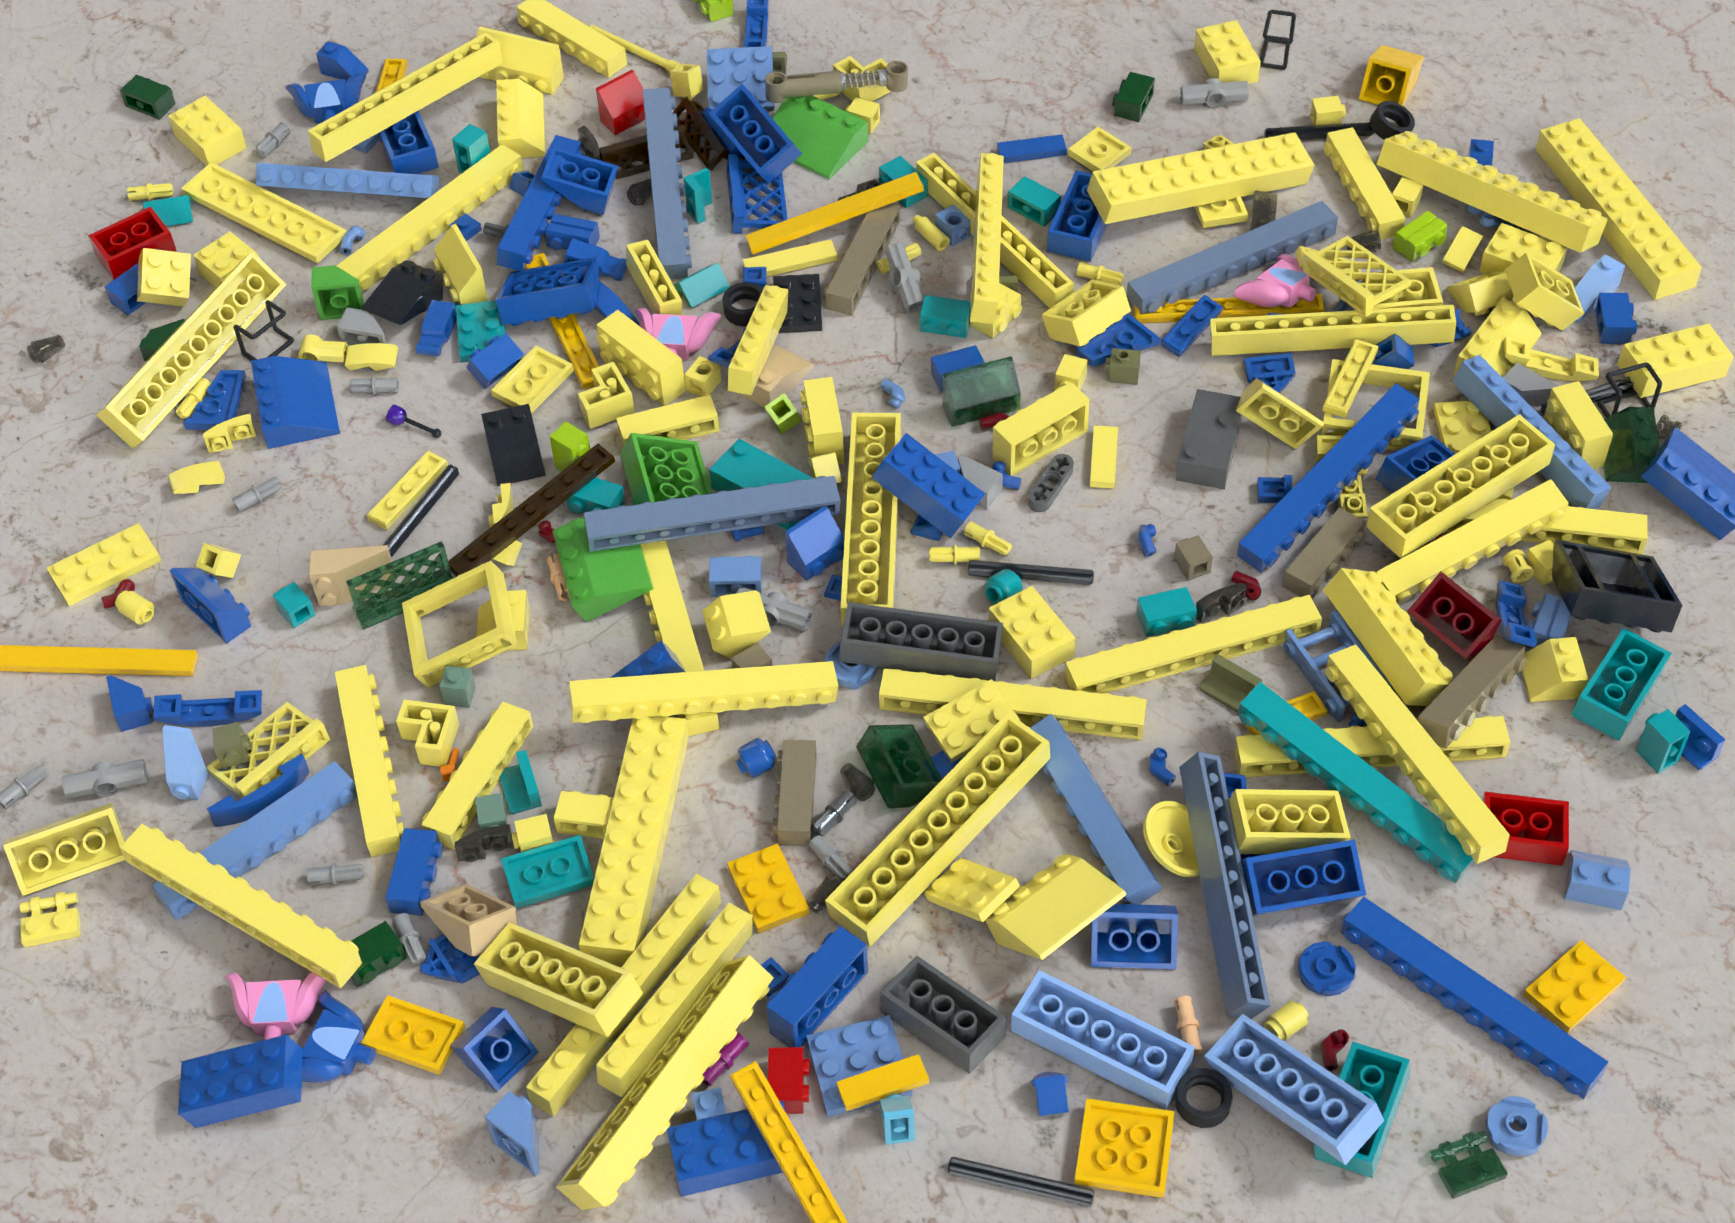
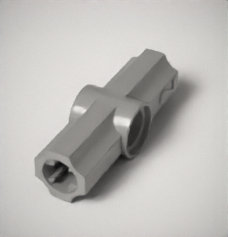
M1211 78L1204 84L1180 86L1181 105L1207 103L1209 107L1217 108L1225 102L1248 100V81L1222 83L1218 78Z
M895 243L885 249V254L891 268L889 275L891 286L898 288L907 313L921 310L924 300L918 286L920 283L918 269L911 267L903 243Z
M742 587L739 588L737 593L749 592L754 590ZM771 592L768 595L760 593L769 626H777L780 623L801 631L808 630L813 617L812 609L790 603L785 596L777 592Z
M144 759L117 765L109 761H102L93 765L92 770L65 775L61 780L66 799L94 793L101 797H109L116 794L118 788L148 782V772Z

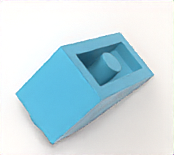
M896 1094L890 1095L886 1099H880V1113L885 1144L914 1141V1111L909 1095L901 1096Z

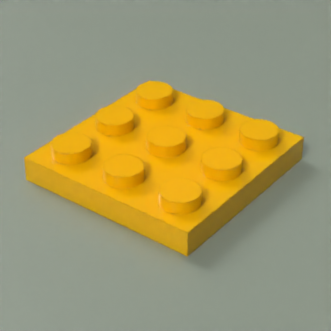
M1086 1098L1074 1184L1164 1198L1175 1111Z

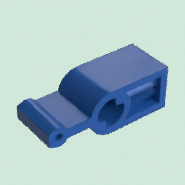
M572 238L565 254L564 263L598 257V277L605 275L614 278L616 281H622L627 269L626 259L610 256L608 251L602 247Z
M431 301L422 324L421 338L416 345L417 354L441 355L444 342H448L457 320L454 303Z

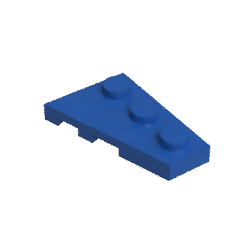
M1127 313L1120 321L1114 322L1107 327L1106 331L1090 339L1086 345L1077 346L1075 354L1082 359H1086L1087 364L1094 367L1106 363V357L1111 358L1112 348L1141 351L1159 345L1160 337Z
M220 370L208 387V394L202 402L196 404L194 407L195 412L191 418L187 417L184 421L185 430H209L224 421L235 418L246 380L245 371Z

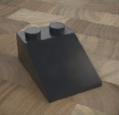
M405 260L388 272L364 303L363 310L396 324L403 325L427 310L432 300L442 301L444 275L435 272L433 269L419 266L413 261Z
M529 404L481 414L497 486L546 476Z

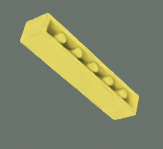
M526 0L517 6L518 22L522 27L531 30L537 36H541L550 43L559 45L560 49L577 58L583 64L592 67L598 73H602L610 78L627 65L624 47L545 0Z
M1352 127L1327 133L1324 152L1326 156L1330 157L1334 170L1338 171L1343 186H1346L1349 191L1351 200L1355 201L1360 216L1364 217L1367 222L1369 232L1373 233L1376 240L1394 237L1395 232L1404 227L1406 218Z
M765 285L728 367V391L752 395L787 314L788 289Z
M502 701L498 709L492 712L485 729L478 733L476 742L471 750L465 753L463 762L458 770L453 771L449 783L444 791L438 794L436 803L431 811L424 815L422 820L423 830L436 831L439 842H442L443 846L455 850L477 815L475 797L490 795L500 780V775L515 757L516 752H518L534 727L530 711Z

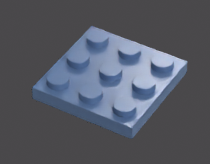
M772 46L707 49L708 106L714 109L737 87L743 84L765 110H775L774 103L769 102L765 95V77L773 72Z
M890 1015L806 1035L827 1117L880 1104L879 1100L846 1111L836 1082L903 1059ZM912 1089L897 1095H909L910 1097L912 1096Z

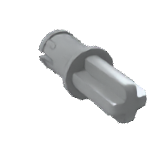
M280 122L272 132L266 133L265 138L256 146V153L265 157L274 148H278L281 145V141L291 133L290 128L284 131L288 125Z
M373 376L372 378L351 379L350 391L352 393L373 392L374 395H377V392H398L399 390L398 377L377 378Z
M273 477L256 487L252 485L251 489L232 498L239 512L257 502L262 503L263 498L280 490L282 485L277 477Z
M38 765L22 778H15V782L0 792V804L7 809L24 795L28 796L29 790L47 777L46 770Z
M818 835L809 842L808 848L822 861V866L829 868L841 881H844L853 872L849 865L840 857V852L830 847L822 836Z
M332 863V866L307 869L309 886L326 883L338 885V881L361 879L364 876L362 864L337 866L336 863Z
M402 913L392 919V924L398 933L399 941L402 943L410 963L418 966L426 960V955L419 941L420 934L414 930L409 915Z

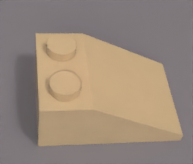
M775 344L772 346L752 395L737 394L764 407L783 393L787 395L814 367V364Z
M388 545L311 551L309 576L319 606L346 604L396 581V574Z
M468 884L461 885L420 902L421 908L454 947L469 956L482 955L509 922L517 925L514 906Z

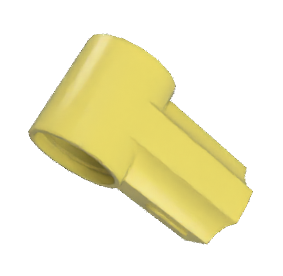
M309 334L304 336L298 359L345 362L348 344L347 342L323 341L320 337Z

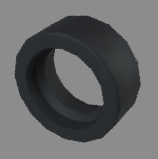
M1383 101L1380 103L1369 119L1372 130L1383 140L1405 131L1412 132L1415 126V120L1411 112L1401 104L1393 101ZM1386 118L1393 120L1399 127L1391 124Z
M748 282L730 286L724 292L722 298L726 319L735 325L747 326L755 307L742 310L732 305L742 299H751L758 302L763 289L754 283Z
M1199 1068L1189 1071L1179 1080L1175 1096L1176 1110L1181 1118L1192 1126L1212 1128L1221 1124L1228 1116L1233 1098L1231 1085L1226 1077L1215 1070ZM1196 1085L1210 1086L1221 1095L1220 1106L1212 1111L1197 1110L1187 1102V1091Z

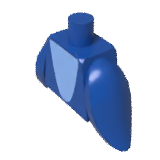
M354 74L350 76L347 82L345 79L307 84L304 85V89L297 83L289 84L285 88L293 97L300 112L309 118H314L315 122L320 124L359 102L366 75Z
M326 989L318 996L323 1012L303 1047L302 1082L322 1083L334 1080L340 1075L347 1076L352 1073L357 1062L369 1066L375 1058L376 1051L374 1048L361 1045L365 1036L361 1018L348 1006L331 996Z

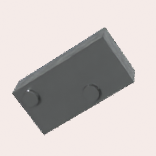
M1197 389L1178 459L1177 481L1225 490L1243 415L1236 411L1241 397Z
M917 955L880 992V1009L886 1016L890 1015L893 1021L969 1074L1006 1036L1005 1015Z

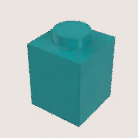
M295 582L273 594L278 611L293 628L315 616L311 600Z

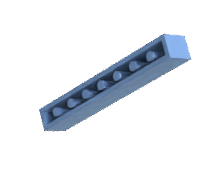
M257 163L256 185L429 198L439 191V176Z
M1478 355L1462 361L1452 383L1496 428L1520 414L1555 444L1551 462L1539 472L1547 480L1552 479L1563 496L1574 507L1599 508L1610 491L1611 486L1485 359Z
M1050 714L1032 726L1030 729L1048 740L1050 744V759L1042 767L1043 771L1047 776L1052 775L1055 780L1051 783L1060 797L1064 795L1067 800L1064 803L1065 808L1072 817L1076 816L1080 821L1076 825L1085 838L1089 836L1092 841L1089 847L1097 859H1103L1105 865L1102 868L1111 881L1115 879L1118 886L1125 891L1126 895L1122 898L1123 902L1128 900L1131 904H1141L1163 889L1061 723Z
M334 761L207 847L200 854L212 865L219 864L224 867L229 875L234 878L237 876L241 877L252 868L258 867L275 852L284 849L288 843L297 837L306 834L317 823L329 818L333 812L352 802L357 797L354 781ZM159 881L152 885L158 900L176 921L190 914L198 906L195 902Z

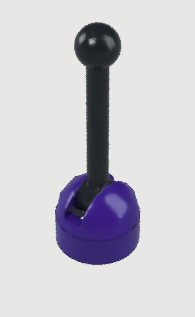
M392 405L387 412L386 421L388 423L400 425L406 422L431 433L435 438H439L442 435L441 430L438 428L432 429L407 418L406 411L398 405Z

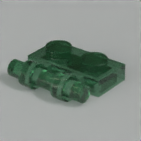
M1485 1131L1475 1134L1473 1132L1462 1135V1139L1451 1143L1445 1141L1440 1143L1438 1148L1429 1151L1433 1162L1443 1159L1446 1163V1166L1439 1169L1438 1174L1452 1199L1507 1177L1508 1173L1494 1148L1482 1152L1479 1145L1488 1142ZM1467 1150L1470 1157L1458 1161L1455 1154Z

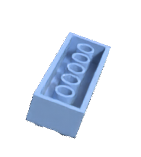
M1040 970L1011 1014L1012 1032L1167 1109L1176 1093L1179 1080L1187 1073L1193 1061L1194 1046Z
M1244 1014L1235 1021L1205 1055L1211 1069L1226 1077L1232 1087L1344 1165L1350 1161L1384 1122L1376 1102Z

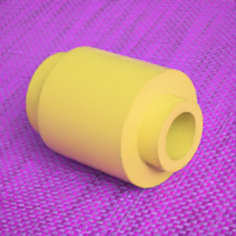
M123 591L116 599L115 606L118 608V611L139 625L150 621L154 615V604L134 591Z
M1289 1001L1268 1016V1021L1264 1023V1027L1281 1040H1287L1308 1024V1012L1302 1004Z

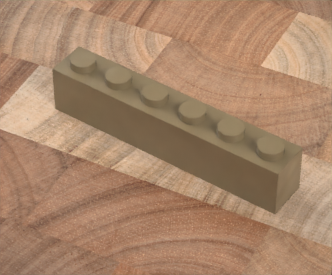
M891 203L864 214V220L862 223L859 222L855 237L849 241L846 254L843 253L838 269L833 271L831 283L824 288L823 298L826 299V309L853 315L877 268L876 261L882 259L885 249L888 247L900 224V205Z
M1496 635L1419 715L1418 722L1438 746L1446 749L1453 741H1457L1462 731L1467 726L1470 727L1475 717L1480 712L1483 713L1488 703L1498 697L1501 689L1511 683L1513 676L1523 670L1526 664V657H1524L1525 645Z

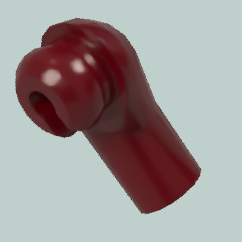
M997 413L980 418L981 430L992 428L998 422L1006 420L1010 416L1004 413Z
M548 520L539 522L538 534L540 537L551 543H556L553 534L555 529L551 527V522Z
M1239 571L1234 572L1231 582L1243 587L1247 599L1252 601L1259 599L1262 591L1258 580Z
M124 579L119 583L114 594L101 597L104 608L115 607L116 599L123 591H135L134 582L130 579Z
M1343 1029L1331 1032L1320 1044L1323 1066L1328 1071L1338 1069L1336 1054L1349 1042V1035Z

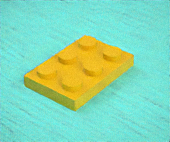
M778 843L727 862L730 875L748 913L752 915V922L758 934L810 914L806 900Z
M1580 940L1526 988L1523 996L1566 1033H1569L1621 986L1626 976L1584 941Z
M387 995L366 1032L361 1045L374 1048L376 1053L440 1075L453 1051L450 1045L461 1036L465 1029V1023L462 1020Z

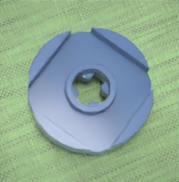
M841 641L837 642L828 650L826 662L833 661L838 685L852 690L859 689L875 676L877 667L861 664L850 667L845 662H839Z
M1518 1096L1506 1097L1495 1106L1493 1105L1488 1113L1486 1132L1490 1138V1144L1496 1150H1501L1510 1155H1533L1544 1143L1547 1136L1548 1122L1546 1116L1535 1108L1536 1104L1526 1098ZM1514 1121H1519V1125L1524 1127L1525 1130H1520V1132L1514 1131L1509 1125H1512Z

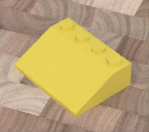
M1063 854L1058 856L1047 869L1037 872L1027 884L1018 887L985 922L998 945L1043 960L1122 899L1126 893L1121 887L1082 858Z

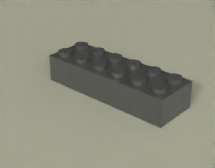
M848 602L841 637L839 662L912 672H926L943 676L952 675L960 678H978L986 681L992 679L995 681L1003 623Z

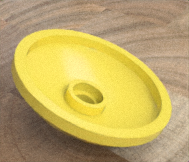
M1174 801L1157 803L1146 813L1143 822V833L1148 849L1158 863L1170 872L1183 877L1200 876L1187 806Z

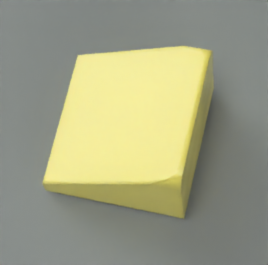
M514 541L495 556L493 560L514 566L522 542Z

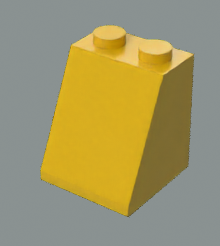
M1381 45L1369 57L1359 100L1377 105L1383 101H1393L1404 106L1418 79L1424 56Z

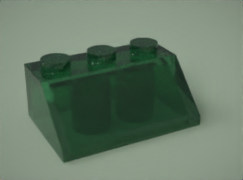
M1012 356L942 374V407L951 427L977 421L980 418L997 413H1010L1020 409L1021 392Z
M1627 407L1604 419L1613 433L1603 466L1605 481L1648 483L1640 476L1660 448L1654 407Z
M913 724L869 725L856 745L888 809L907 808L919 803L942 780Z

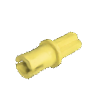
M147 183L146 186L128 187L127 192L131 193H127L130 201L142 199L153 201L154 198L172 197L174 188L171 183L156 185Z
M917 243L905 247L909 260L921 255V248ZM887 257L876 261L881 274L884 275L891 270Z
M1081 262L1077 268L1078 277L1081 276L1116 285H1122L1124 280L1122 273L1105 269L1103 265L1098 267Z
M200 378L193 389L187 392L184 401L176 410V414L184 420L191 416L196 404L202 402L206 396L211 382L205 378Z
M970 521L964 530L965 536L977 541L983 548L988 546L1004 556H1007L1012 549V544L996 536L994 530H987L973 521Z
M956 544L953 547H931L929 549V560L931 562H953L954 565L957 562H969V560L980 561L979 546L957 547Z

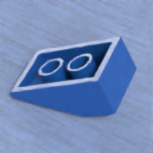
M553 147L541 180L581 209L604 215L615 184L618 166Z
M1431 435L1386 456L1376 476V480L1387 490L1394 493L1449 459L1455 453Z

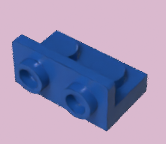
M1684 704L1678 708L1675 716L1691 732L1681 755L1697 770H1702L1719 757L1726 739L1690 707Z

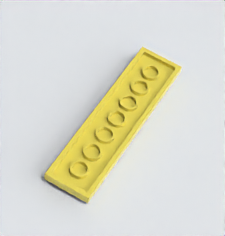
M212 162L181 188L184 196L190 195L192 200L317 264L341 243L342 237L346 233L345 229Z

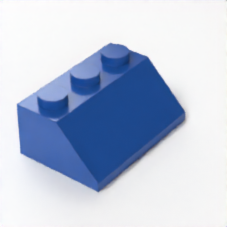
M173 567L169 570L181 601L226 644L251 627L248 618L250 612L242 602L238 604L228 589L225 588L223 590L213 575L210 574L208 576L201 569Z
M1114 904L1091 922V967L1176 969L1178 933L1176 905Z

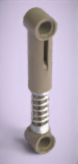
M892 61L887 64L884 70L879 69L875 72L870 70L869 73L867 71L863 73L858 71L857 74L855 72L851 74L846 72L844 74L840 73V71L785 75L782 72H771L765 77V95L769 102L781 103L790 97L841 93L842 90H846V87H851L852 90V87H857L858 89V86H862L864 89V86H869L870 88V85L875 87L879 85L880 87L886 86L892 92H902L908 86V66L902 61Z

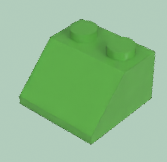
M336 265L312 268L311 289L320 320L342 318L346 308L363 310L364 299L357 278Z

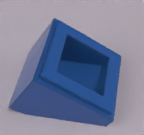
M529 171L513 173L510 189L524 197L535 174Z
M743 267V282L754 283L764 289L765 285H767V267Z
M919 514L910 531L913 535L939 541L943 532Z

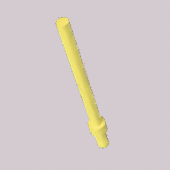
M592 24L589 26L621 45L625 50L666 68V71L669 73L680 65L677 61L667 60Z

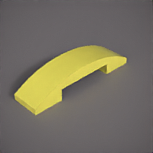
M1509 336L1505 337V358L1514 365L1519 363L1543 377L1563 381L1597 380L1599 377L1598 358L1575 353L1573 358L1569 359L1530 349L1529 341Z

